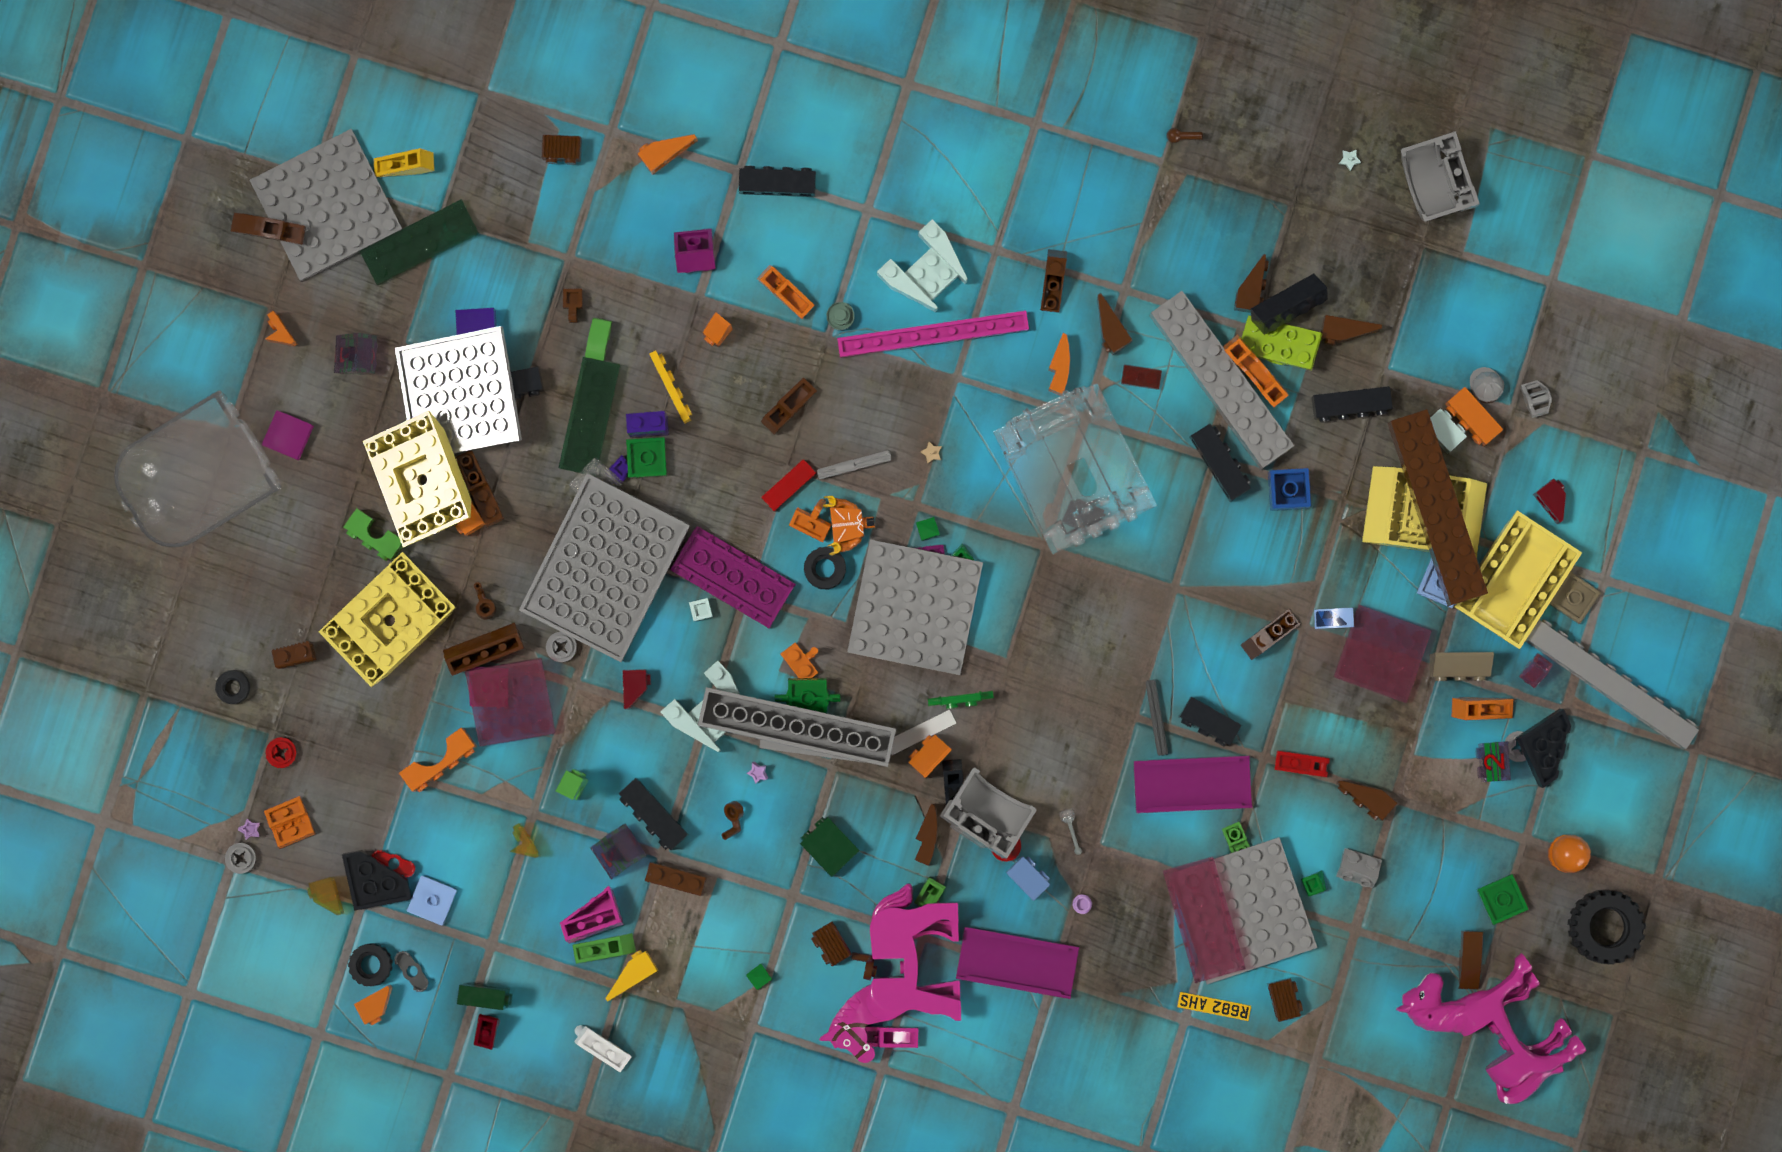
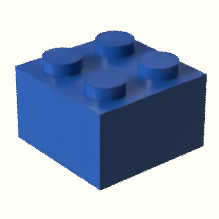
M1309 468L1270 470L1268 472L1270 511L1308 509L1311 507Z

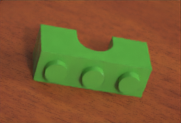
M356 508L344 525V528L348 530L346 534L353 539L358 537L363 540L362 545L369 550L374 548L379 551L377 555L385 561L388 559L393 561L403 548L400 538L387 530L383 537L379 539L373 538L370 528L375 520Z
M577 769L566 770L556 792L571 800H579L589 780L585 778V773Z

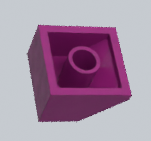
M712 228L674 232L677 273L715 269Z

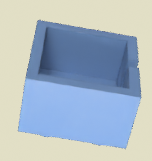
M1022 856L1006 873L1034 901L1050 886L1047 882L1050 878L1043 871L1038 872L1034 868L1036 864L1029 857L1024 858Z

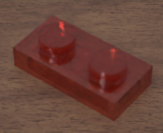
M1124 365L1121 384L1159 390L1162 370Z

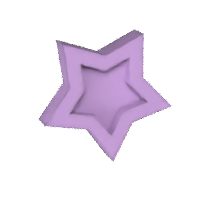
M752 762V770L747 774L753 777L755 784L760 779H768L765 773L766 765L760 766L756 762Z
M246 819L245 825L239 827L238 831L244 834L245 840L251 836L259 837L257 830L260 823H252Z

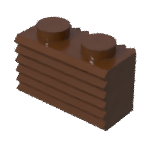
M542 136L541 158L546 160L547 164H557V161H565L567 165H576V162H581V136Z
M310 641L295 643V645L291 644V646L288 645L287 647L284 646L283 648L280 647L271 651L275 667L278 669L317 660L314 645Z
M833 921L812 933L814 937L811 940L816 948L820 947L823 954L821 957L826 965L830 963L831 966H834L852 955Z
M1285 978L1267 983L1276 1020L1281 1022L1300 1017L1303 1007L1301 1001L1296 999L1295 993L1298 992L1296 982L1292 981L1291 978Z

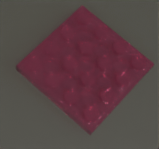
M1358 605L1354 615V627H1351L1333 678L1407 703L1432 630Z
M542 657L465 671L479 747L556 733Z

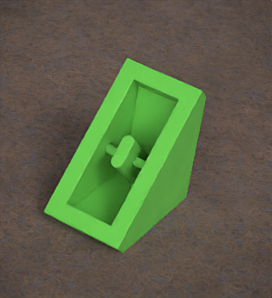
M928 877L914 903L920 907L927 903H937L946 886Z

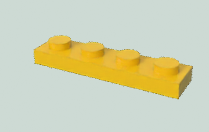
M656 350L649 353L684 424L691 421L689 416L692 413L687 404L683 405L681 399L684 397L679 387L675 389L672 383L675 379L670 370L666 371L664 365L667 363L662 353L658 355Z

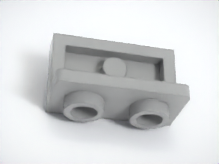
M1345 848L1336 876L1344 881H1351L1363 887L1373 888L1378 880L1382 860Z

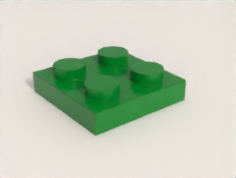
M665 437L626 439L628 478L667 476Z
M1513 874L1476 889L1492 925L1529 910Z

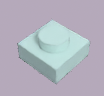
M708 598L689 602L694 622L712 617Z

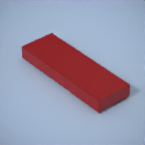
M803 459L761 498L775 512L817 473Z

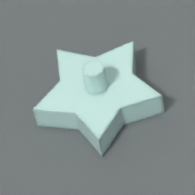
M1356 150L1352 152L1342 151L1343 159L1339 164L1346 165L1349 171H1351L1354 165L1361 163L1356 157Z

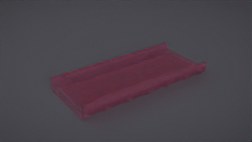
M1213 856L1163 870L1195 983L1245 970V964Z

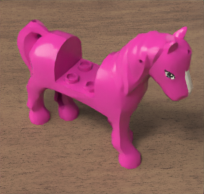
M1522 953L1515 958V965L1510 975L1490 990L1477 991L1456 1001L1442 1002L1441 991L1444 983L1442 976L1437 973H1429L1417 987L1403 994V1005L1396 1008L1399 1012L1407 1013L1416 1026L1422 1027L1426 1031L1455 1032L1468 1036L1487 1025L1490 1031L1500 1038L1498 1043L1502 1049L1507 1051L1485 1068L1490 1078L1496 1084L1499 1101L1506 1104L1522 1102L1536 1092L1549 1076L1562 1073L1564 1071L1563 1064L1571 1062L1577 1055L1587 1051L1581 1040L1575 1035L1570 1038L1565 1049L1556 1054L1549 1055L1552 1050L1562 1047L1564 1039L1572 1034L1571 1029L1562 1018L1555 1022L1549 1036L1538 1044L1525 1045L1516 1037L1504 1006L1511 1002L1529 998L1531 989L1540 985L1536 976L1531 971L1530 963Z

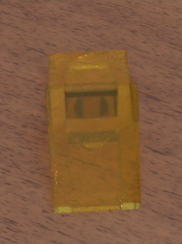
M522 823L513 826L515 831L512 833L517 842L521 841L522 844L509 852L534 858L540 857L539 851Z

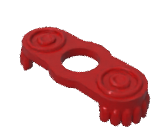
M377 850L372 854V857L388 867L390 859H398L399 867L393 870L404 877H410L415 873L414 863L401 858L397 854H389L382 850Z

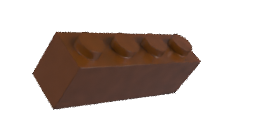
M512 623L444 649L443 653L448 669L453 676L524 649L516 624Z

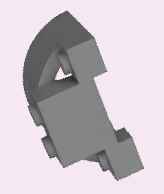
M1456 131L1401 149V160L1406 181L1417 212L1424 222L1457 211L1462 212L1478 207L1480 204L1461 152L1462 149ZM1440 151H1443L1446 155L1444 159H1441Z
M972 768L953 800H949L940 817L951 824L950 828L980 848H988L1001 858H1008L1035 814L1036 808L1006 795L987 782L980 775L978 769Z

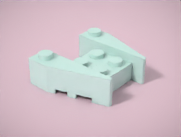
M932 219L918 232V236L930 249L905 273L890 259L877 271V276L893 291L937 312L938 307L932 301L957 277L964 284L967 283V277L946 233Z
M719 661L715 662L704 672L705 676L714 684L716 690L740 695L732 675ZM674 699L661 711L673 727L715 751H721L715 742L726 732L698 726L703 701L688 713Z

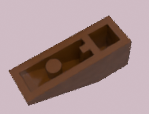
M1100 293L1097 295V304L1103 341L1102 346L1107 353L1111 352L1114 355L1131 344L1133 340Z
M1325 315L1321 328V340L1324 341V344L1335 345V343L1378 332L1382 329V325Z

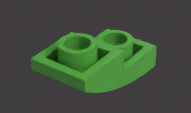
M599 318L592 319L585 353L586 358L600 361L605 360L612 321Z
M1240 822L1222 829L1231 853L1250 847Z

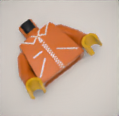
M824 496V498L829 500V504H823L825 508L831 507L834 540L833 543L827 546L834 548V552L829 554L835 555L839 552L850 551L861 543L864 537V529L875 528L874 516L862 518V511L856 504L846 499Z

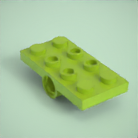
M1249 315L1242 335L1243 341L1258 358L1265 359L1274 364H1286L1312 371L1322 337L1321 332L1283 324L1276 330L1264 335L1251 321V316Z

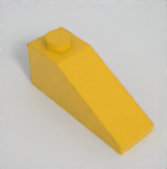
M421 148L374 158V174L376 177L416 175L434 171V153Z
M639 950L631 955L632 960L627 963L606 997L607 1002L658 971L647 951L642 953Z

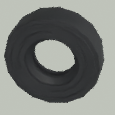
M229 670L218 677L215 691L221 701L227 704H238L248 697L250 682L244 673L237 670ZM230 680H236L239 683L240 690L237 694L231 695L226 691V684Z

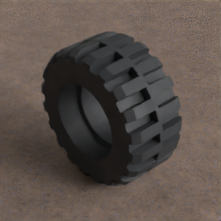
M1597 890L1584 895L1583 899H1579L1575 903L1576 907L1571 909V919H1568L1567 925H1570L1568 935L1572 938L1571 943L1573 947L1578 949L1577 952L1585 956L1590 961L1610 965L1622 963L1625 959L1633 957L1636 950L1639 951L1641 948L1640 942L1645 939L1643 931L1646 929V923H1643V918L1645 917L1643 912L1639 911V905L1633 902L1631 897L1618 891ZM1601 909H1612L1623 920L1622 936L1612 945L1597 943L1590 933V921L1593 915Z

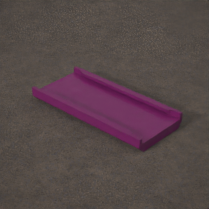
M698 526L692 532L671 568L672 572L769 629L796 585Z
M1250 756L1134 761L1136 813L1252 808Z
M965 927L956 979L1071 999L1079 947Z

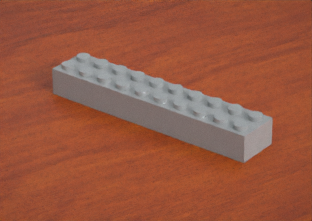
M1183 291L1150 313L1153 322L1260 470L1294 447L1291 440L1233 360L1224 351L1223 346Z
M707 687L698 721V726L884 767H888L896 732L895 728Z

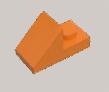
M275 311L267 314L270 319L267 322L273 330L277 329V331L265 338V340L294 347L298 345Z

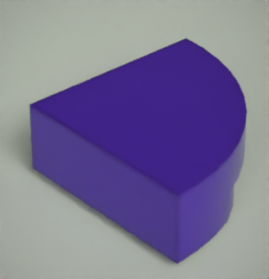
M621 455L609 470L622 482L627 478L628 465L626 459Z

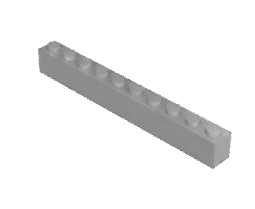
M1542 619V621L1539 620L1526 639L1528 644L1680 749H1687L1699 731L1693 721L1687 718L1685 720L1682 719L1677 710L1671 707L1668 709L1663 705L1664 702L1661 699L1649 696L1645 688L1640 685L1637 687L1633 685L1629 677L1624 674L1621 676L1617 674L1613 666L1608 663L1606 665L1601 663L1597 655L1592 652L1590 654L1585 652L1581 644L1576 641L1574 643L1567 639L1568 635L1560 630L1556 632L1551 628L1552 624Z

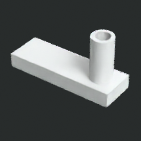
M579 1025L575 1028V1034L578 1037L574 1042L578 1046L617 1071H622L631 1058L630 1054L587 1026Z

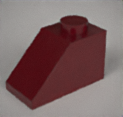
M1552 479L1533 495L1555 523L1558 524L1564 519L1566 492L1564 491V485L1559 480Z
M623 670L625 710L630 709L648 690V685H651V674H647V670Z

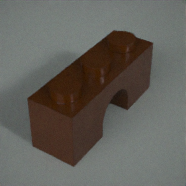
M650 862L645 881L702 896L707 877Z

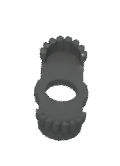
M407 951L398 952L394 959L396 961L395 964L401 968L403 976L413 985V990H416V992L426 990L429 982L422 972L421 966L414 961ZM409 966L417 968L418 973L416 976L410 977L407 974Z

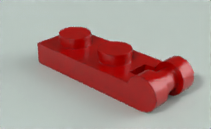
M1276 751L1274 770L1327 778L1328 772L1326 770L1327 764L1330 763V758ZM1315 762L1320 763L1319 770H1314Z

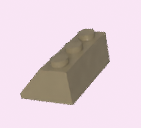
M1494 652L1429 654L1430 677H1435V681H1447V677H1454L1455 681H1466V677H1474V681H1485V677L1491 676Z

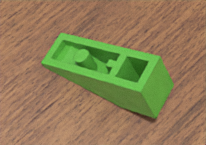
M632 933L572 945L576 964L636 952Z

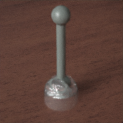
M1074 809L1063 810L1059 812L1060 819L1068 824L1075 846L1074 852L1080 855L1082 849L1078 845L1072 822L1075 819Z

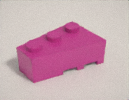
M610 886L606 887L604 891L589 900L583 907L577 909L560 922L567 943L570 944L624 925L613 889Z

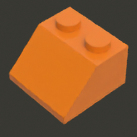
M928 735L922 742L924 746L920 751L915 749L909 756L911 760L908 763L924 778L952 750L936 735L933 737Z

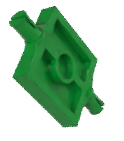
M788 678L786 694H775V702H786L789 706L827 714L829 702H840V694H829L827 678Z
M993 690L928 698V707L940 705L946 706V709L958 708V704L964 703L965 707L977 706V702L984 699H994Z

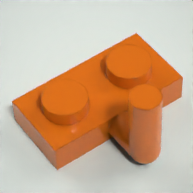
M820 499L812 513L797 507L789 526L824 542L832 524L818 516L826 501Z
M795 642L780 653L798 678H813L818 674V671L810 662L819 652L816 647H812L809 652L804 654Z

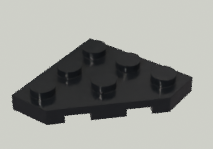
M1559 708L1516 737L1540 788H1544L1556 780L1559 775L1558 766L1560 759H1563L1566 748L1564 743L1567 733H1570L1571 729L1570 721L1564 709Z
M358 850L342 854L354 911L410 900L412 898L408 879L368 853Z

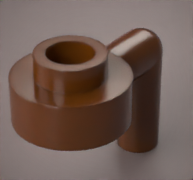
M476 582L474 588L479 599L476 605V612L481 619L487 620L495 615L496 608L491 600L486 599L481 583ZM484 609H490L488 613H483Z
M731 801L724 807V813L732 821L733 825L732 828L722 833L724 840L741 831L739 819L743 817L744 811L742 805L737 801Z
M852 952L851 960L866 962L863 979L871 981V977L876 976L877 966L874 965L875 959L872 958V955Z

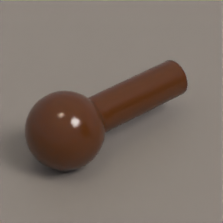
M1171 128L1166 136L1169 142L1177 143L1181 139L1202 140L1203 132H1181L1177 128Z

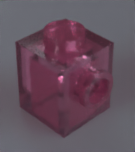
M1537 653L1524 667L1519 677L1525 683L1535 688L1547 676L1553 664Z

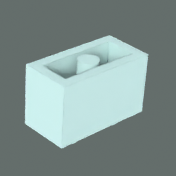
M1439 409L1430 417L1439 446L1447 454L1467 437L1464 434L1466 432L1464 428L1459 424L1456 425L1451 420L1452 416L1446 410L1442 411Z

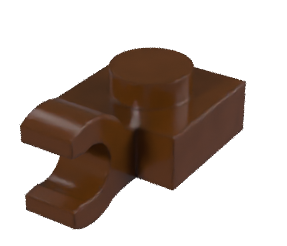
M563 289V309H569V323H577V309H583L582 289Z

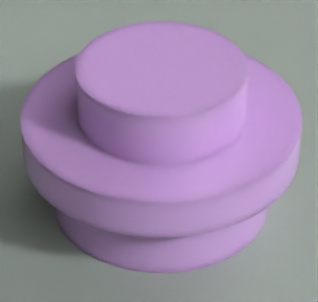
M1078 895L1074 898L1073 908L1077 913L1085 914L1090 911L1092 901L1088 896Z

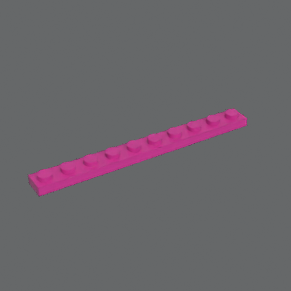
M1019 311L840 337L837 340L840 358L1028 331L1029 326L1027 312Z

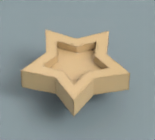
M929 442L927 448L921 451L927 458V464L933 459L941 460L939 451L942 446H933Z

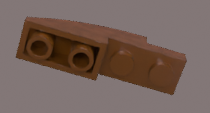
M234 213L230 231L302 245L306 226L266 217Z
M470 450L455 457L485 525L489 527L504 520L498 506L499 504L473 451Z

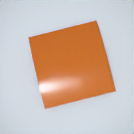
M300 796L264 811L279 849L316 834Z

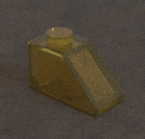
M334 877L309 883L307 891L310 899H313L316 904L336 915L344 914Z

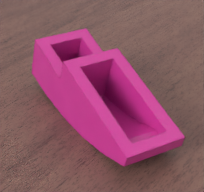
M865 1026L868 1036L867 1043L873 1047L918 1048V1028Z

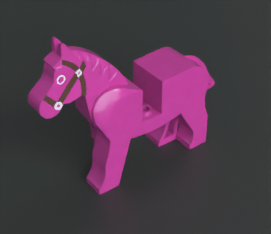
M910 883L884 897L875 907L870 924L872 958H904V961H900V974H904V976L873 977L870 985L863 987L846 1001L834 1017L829 1032L821 1036L819 1040L830 1041L834 1048L847 1049L858 1061L868 1063L873 1060L875 1050L872 1045L867 1043L866 1025L895 1019L908 1010H918L929 1014H942L951 1017L955 1021H961L960 979L917 986L918 962L914 939L928 934L940 935L953 942L959 941L958 902L927 903L918 908L903 909L908 907L913 901V886Z

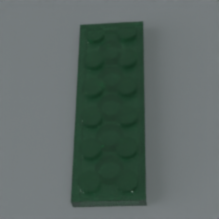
M460 199L360 250V253L376 284L380 285L478 235L479 232L465 204Z
M583 357L558 469L585 475L589 473L595 477L597 476L620 372V364Z

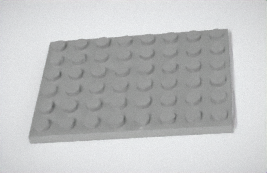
M587 473L519 611L622 662L690 525Z

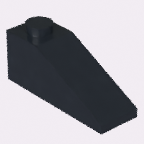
M961 759L942 761L946 805L949 800H953L963 784Z

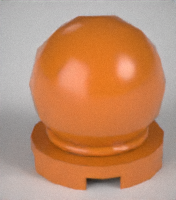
M1577 835L1558 836L1548 848V859L1551 865L1563 873H1577L1583 870L1591 858V850L1588 843Z

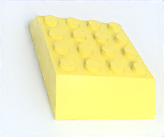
M1517 510L1479 564L1488 594L1457 603L1454 607L1520 649L1582 552Z

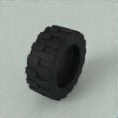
M819 547L811 551L804 562V573L807 580L818 589L829 590L830 588H835L845 577V560L840 553L830 555L829 553L834 552L833 548ZM821 559H829L833 562L835 569L830 577L823 578L816 573V564Z
M370 943L359 946L352 952L353 954L350 956L348 963L349 973L358 984L376 986L386 981L390 976L393 960H391V955L385 947ZM368 955L377 957L380 962V968L375 974H366L361 968L362 960Z

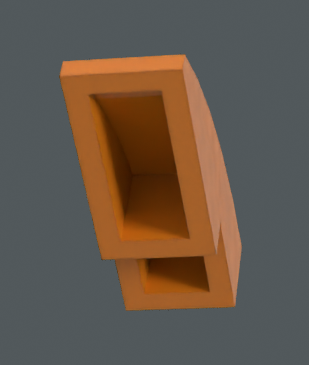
M769 265L757 278L761 284L801 319L813 308L814 304L772 265Z
M1065 333L1062 334L1048 371L1055 373L1048 391L1063 396L1070 366L1069 343Z

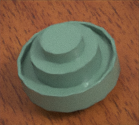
M836 302L828 308L827 321L833 329L846 330L853 324L854 311L849 304Z

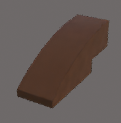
M803 377L762 418L761 423L775 435L810 400L817 390Z
M933 804L930 805L916 836V839L921 841L922 844L915 860L929 866L932 859L937 836V816L935 805Z
M1461 931L1458 989H1479L1483 932Z

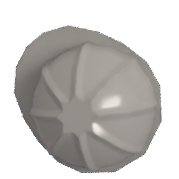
M1482 367L1476 369L1471 374L1470 387L1473 395L1479 401L1489 404L1493 403V401L1495 402L1502 395L1504 381L1496 371L1491 368Z

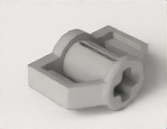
M1538 380L1521 385L1520 388L1531 417L1535 418L1548 414L1550 404L1552 403L1549 389ZM1538 387L1542 389L1540 391L1530 394L1527 392L1528 390ZM1549 403L1546 407L1534 410V406Z

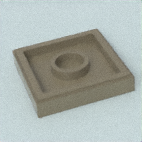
M1570 572L1549 605L1577 624H1580L1601 592Z

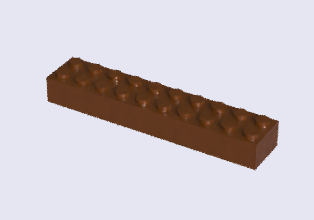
M1428 409L1390 421L1387 424L1447 606L1488 594Z

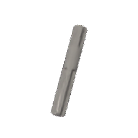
M887 450L820 468L817 470L818 478L824 479L891 460V454Z

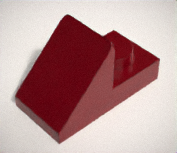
M479 1014L474 1039L475 1046L493 1049L496 1032L500 1024L498 1018Z

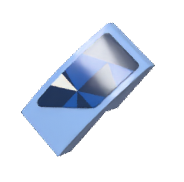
M1353 608L1314 610L1315 629L1354 627Z

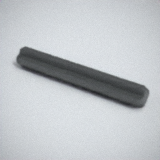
M1156 680L1146 681V689L1157 754L1159 756L1166 755L1168 750Z

